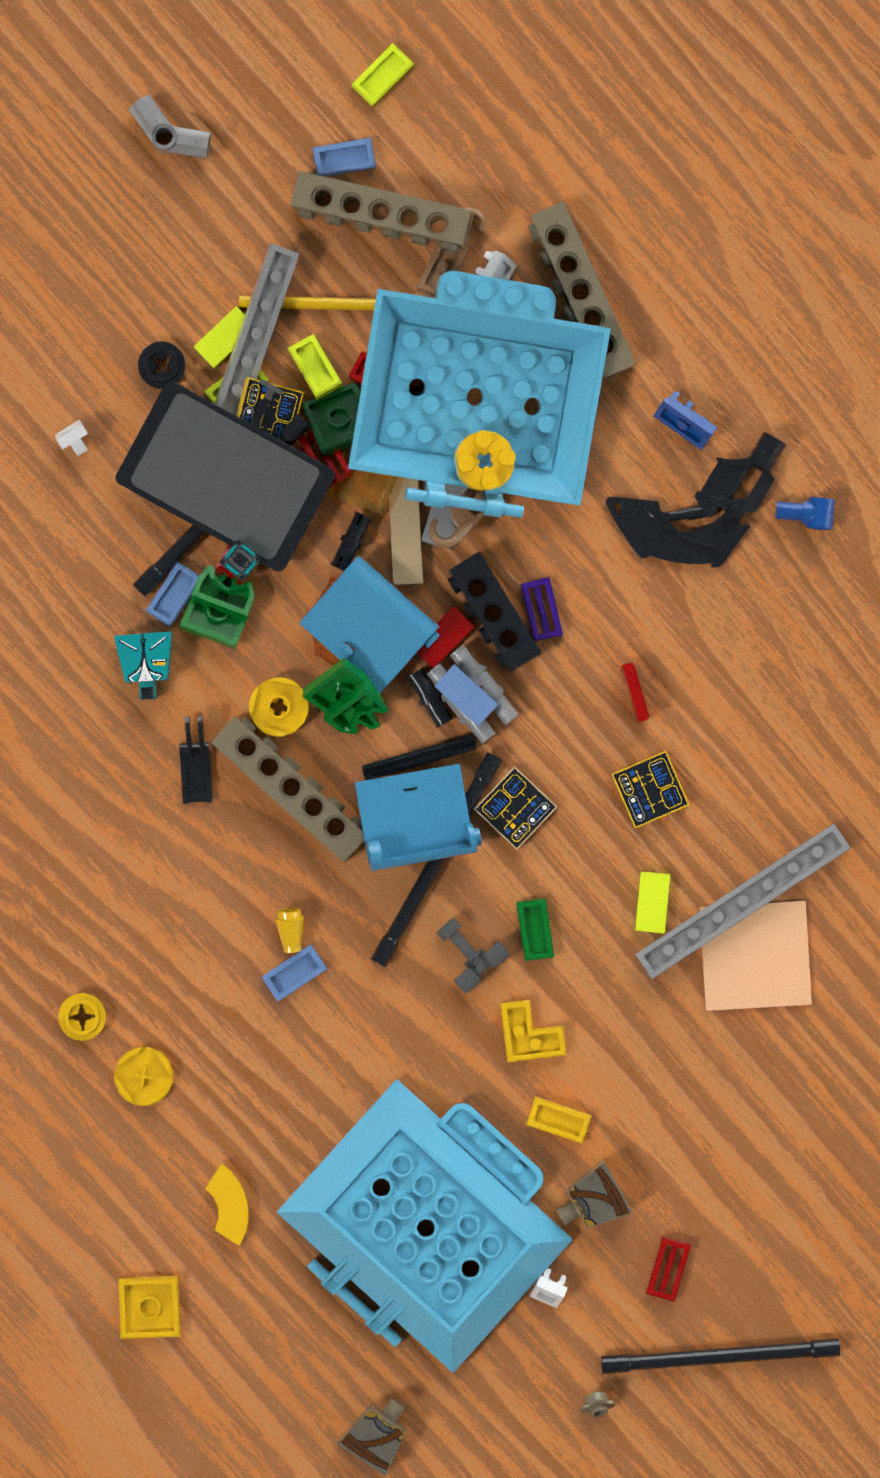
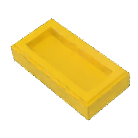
M535 1096L526 1125L582 1144L592 1115Z

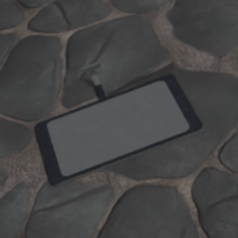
M260 379L259 383L268 387L250 423L176 382H167L115 476L116 482L230 546H233L239 539L262 558L261 563L275 571H283L335 479L334 470L257 428L274 392L280 395L283 393L281 389L263 379Z

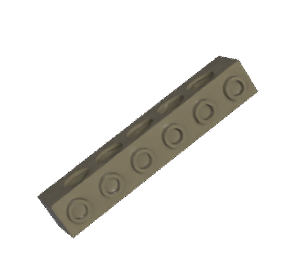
M302 171L298 172L290 204L293 210L297 211V216L305 219L314 220L315 216L326 218V223L335 226H342L343 222L353 224L354 229L371 233V230L375 229L383 231V236L392 239H400V235L412 238V243L422 246H428L429 242L440 244V249L457 253L458 249L466 250L474 219L472 211ZM323 194H330L332 196L330 204L325 207L318 206L317 201L319 197ZM354 200L360 202V208L357 212H346V206L349 202ZM380 207L389 209L388 216L383 220L374 218L375 211ZM412 213L418 216L415 225L410 227L403 225V219L406 215ZM443 220L447 223L446 229L443 232H432L431 228L434 222Z
M564 201L531 215L530 221L532 224L528 225L529 232L534 242L540 241L544 250L540 252L543 264L546 269L552 268L556 277L552 279L555 291L558 296L563 294L568 304L564 306L568 320L585 324L584 316L588 313H595L600 318L598 326L611 328L609 342L612 345V351L606 354L602 382L634 368L636 365ZM553 232H559L563 235L565 241L559 246H554L549 243L548 236ZM565 259L573 260L576 264V270L572 273L563 272L560 268L561 261ZM576 286H583L588 291V297L584 300H577L572 295V289Z
M234 716L211 743L341 861L345 862L364 841L361 821L356 816H353L350 820L342 812L346 807L335 797L331 796L328 800L321 794L320 791L323 787L315 779L309 776L306 780L298 773L301 767L289 756L285 760L276 753L279 747L267 736L261 740L254 733L257 727L246 717L239 720ZM245 739H251L256 744V750L250 756H244L239 749L240 743ZM266 759H274L278 764V770L272 776H267L262 772L261 766ZM291 778L296 779L300 784V791L294 796L287 795L283 788L284 783ZM312 798H316L322 803V811L316 816L309 815L305 808L307 801ZM338 818L343 821L345 828L341 835L334 836L329 833L327 826L331 819Z

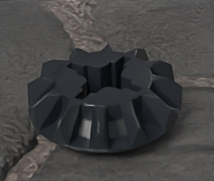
M164 341L155 342L148 345L140 354L138 370L145 383L156 389H163L164 385L169 381L180 382L185 372V358L180 349L175 345ZM171 356L167 363L171 374L161 370L153 375L156 372L157 365L152 358L155 357L163 361Z

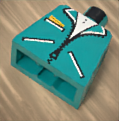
M169 631L115 635L114 640L125 683H138L139 700L157 699L156 682L169 681L173 633Z

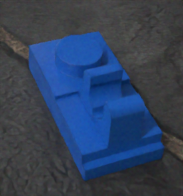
M675 391L669 399L666 397L653 416L702 450L717 427L705 417L700 416L695 411H691L693 403L690 400L685 406L676 399L680 393Z

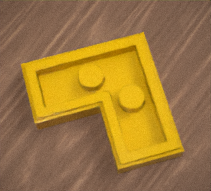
M530 999L500 1003L507 1063L566 1055L563 1025L533 1029Z

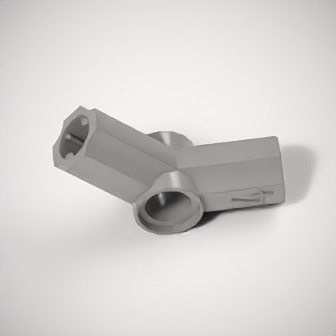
M150 94L140 98L129 108L130 113L159 153H173L207 159L211 140L210 132L172 126ZM163 132H169L173 135L172 141L167 145H161L157 142L158 136Z

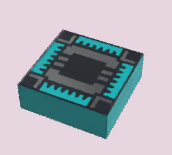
M238 539L219 563L243 582L262 558Z

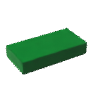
M546 898L516 902L525 961L554 957Z

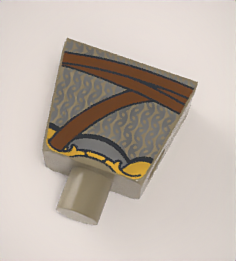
M604 1160L599 1161L566 1188L571 1202L556 1209L564 1225L581 1217L586 1228H591L632 1212Z
M394 1398L389 1400L383 1410L371 1404L340 1436L338 1445L385 1476L406 1432V1427L397 1421L406 1407Z

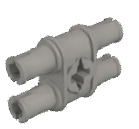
M464 645L450 655L458 667L479 687L483 686L482 690L499 704L493 711L505 725L519 715L503 695L505 692L503 686L500 687L486 670L487 666L479 665ZM438 664L427 675L436 684L447 671L441 664ZM444 695L441 696L442 702H446L460 719L458 722L463 725L466 723L482 744L495 734L486 720L477 726Z

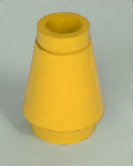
M285 908L278 910L275 922L284 952L295 953L301 951L304 915H301V909Z

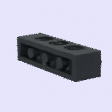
M477 552L449 570L451 577L447 580L456 594L459 592L463 594L467 601L462 604L471 619L477 617L482 627L478 631L487 645L492 642L498 653L494 654V657L502 670L508 668L510 672H513L542 653L480 552ZM479 580L484 583L486 591L483 595L476 597L470 594L468 586L472 581ZM488 606H496L500 609L501 617L498 621L490 622L486 620L484 610ZM504 631L513 632L517 638L516 644L512 647H504L499 640L501 633Z

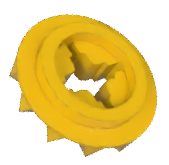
M74 994L67 998L60 1007L58 1014L59 1025L62 1031L74 1040H90L96 1037L104 1028L106 1012L103 1003L90 994ZM81 1004H83L85 1013L95 1015V1017L86 1020L84 1030L80 1020L70 1019V1016L80 1012Z

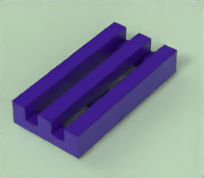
M550 577L520 584L534 641L562 636L563 632ZM541 585H545L555 631L550 632L539 587ZM533 587L544 631L542 634H538L528 588Z

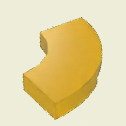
M221 1163L205 1188L214 1197L218 1206V1222L214 1230L240 1246L247 1231L249 1221L248 1200L237 1176Z

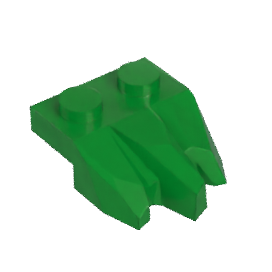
M208 565L198 577L180 624V629L235 650L255 598L252 582L237 585L236 578L232 577L231 579L225 573L217 577L215 576V569Z
M342 658L303 689V698L323 711L324 721L339 732L356 734L359 723L369 729L381 727L375 712L382 714L388 711L387 705L366 673L345 658Z

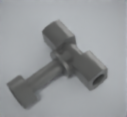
M453 917L436 933L443 941L449 938L468 959L464 963L467 969L454 979L455 983L466 994L482 980L481 976L492 966L496 968L511 953L499 940L486 952L482 948L476 952L458 931L461 925Z

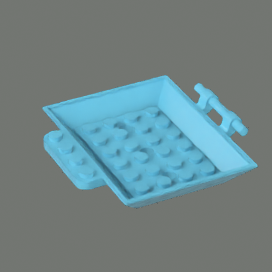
M447 271L438 279L435 298L377 289L348 469L425 481V490L406 488L405 500L424 502L425 506L444 508V506L481 511L483 515L501 518L502 515L522 518L524 506L504 503L503 493L580 506L611 328L553 319L556 297L548 287L482 275ZM418 378L424 383V390L420 395L413 396L409 391V384L413 379ZM473 388L479 389L482 394V399L477 405H471L467 401V393ZM529 398H535L539 402V409L533 415L527 414L524 409L525 402ZM486 430L500 434L509 442L512 450L515 452L516 460L513 473L504 485L490 491H482V499L446 494L445 484L467 487L458 478L454 461L455 451L465 437L478 431ZM479 454L477 458L480 460V464L478 466L482 469L485 466L491 467L492 463L489 461L491 457L488 454L484 456Z
M398 1079L392 1083L277 1211L283 1219L336 1266L329 1272L315 1258L308 1264L307 1268L321 1280L320 1284L332 1295L336 1293L365 1320L364 1324L376 1335L381 1334L394 1347L403 1339L389 1326L395 1320L452 1373L457 1370L573 1240L530 1200L543 1184V1174L539 1167L469 1104L457 1103L453 1105L440 1119ZM377 1179H385L390 1184V1190L384 1196L376 1195L373 1191V1183ZM423 1219H429L434 1223V1232L429 1236H422L417 1231V1225ZM474 1260L478 1263L479 1271L475 1276L468 1277L462 1273V1265L465 1261ZM349 1280L353 1281L380 1307L373 1312L344 1284Z

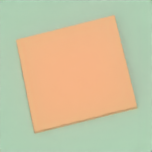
M806 901L768 903L702 947L706 1011L812 1005ZM699 907L700 911H702L706 907Z

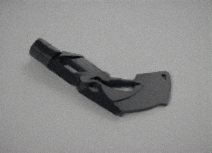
M763 432L748 458L724 459L717 457L718 463L702 490L700 492L697 491L695 494L698 506L663 513L660 510L658 501L608 497L606 505L620 531L640 558L644 559L652 556L676 563H712L710 568L720 567L751 526L741 525L739 521L745 512H756L775 480L770 472L785 449L786 444L774 436ZM750 467L762 472L747 498L732 499ZM614 504H621L620 517L613 506ZM717 508L725 510L724 514L716 521L698 530L680 532L670 523L685 519L695 520L713 517L716 514Z

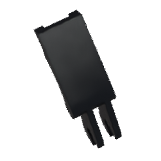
M187 716L185 717L187 743L179 744L183 804L192 802L210 803L213 802L209 742H205L203 716H198L199 742L192 743L190 717Z

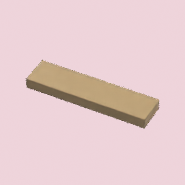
M388 475L393 585L423 584L419 502L405 500L406 488L418 489V480Z

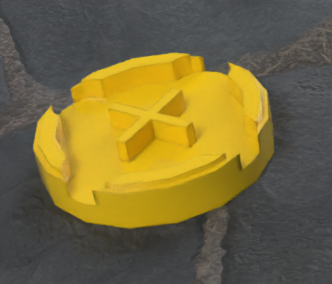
M137 1047L126 1052L119 1059L115 1068L114 1083L118 1093L127 1102L138 1106H150L160 1102L169 1093L173 1084V1068L169 1059L161 1051L152 1047Z

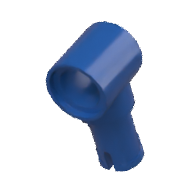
M811 497L808 498V501H804V504L777 501L775 519L802 521V524H806V528L833 530L835 500Z

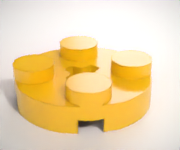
M481 430L465 437L459 443L454 454L458 478L467 487L476 491H490L504 485L513 473L516 460L515 452L512 450L509 442L500 434ZM488 454L491 457L489 460L492 463L491 467L485 466L483 469L478 466L480 464V460L477 458L478 455L484 456Z
M274 677L264 681L253 691L250 697L249 712L254 724L262 732L271 736L283 737L295 733L305 723L308 716L309 703L303 698V689L296 682L287 678ZM278 698L284 699L283 704L288 706L287 711H282L280 716L274 715L275 710L270 708L271 703H277Z

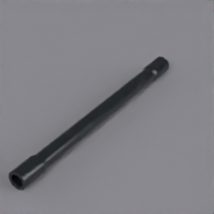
M297 414L280 432L277 439L291 446L311 426ZM192 525L155 564L151 565L133 583L134 587L146 596L163 579L169 569L205 534V531Z
M489 752L486 753L471 785L465 793L469 816L503 761ZM446 858L426 862L389 930L382 937L370 959L384 967L388 965L399 945L400 938Z
M839 1338L801 1343L668 1353L601 1356L602 1374L629 1372L631 1370L803 1357L840 1356Z

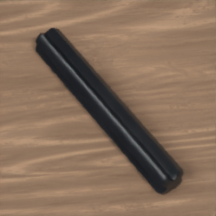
M474 735L464 736L363 765L362 772L365 780L376 779L476 750L477 743Z

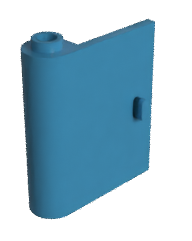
M360 556L348 566L299 623L340 660L345 658L365 672L379 694L423 645L429 648L440 636L436 632L439 626Z
M460 764L354 782L366 854L371 872L477 852V846L482 845L479 828H474L469 820Z

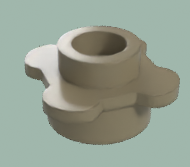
M594 1392L584 1398L585 1405L580 1407L581 1413H589L593 1418H599L606 1415L608 1409L615 1407V1402L608 1401L605 1392Z

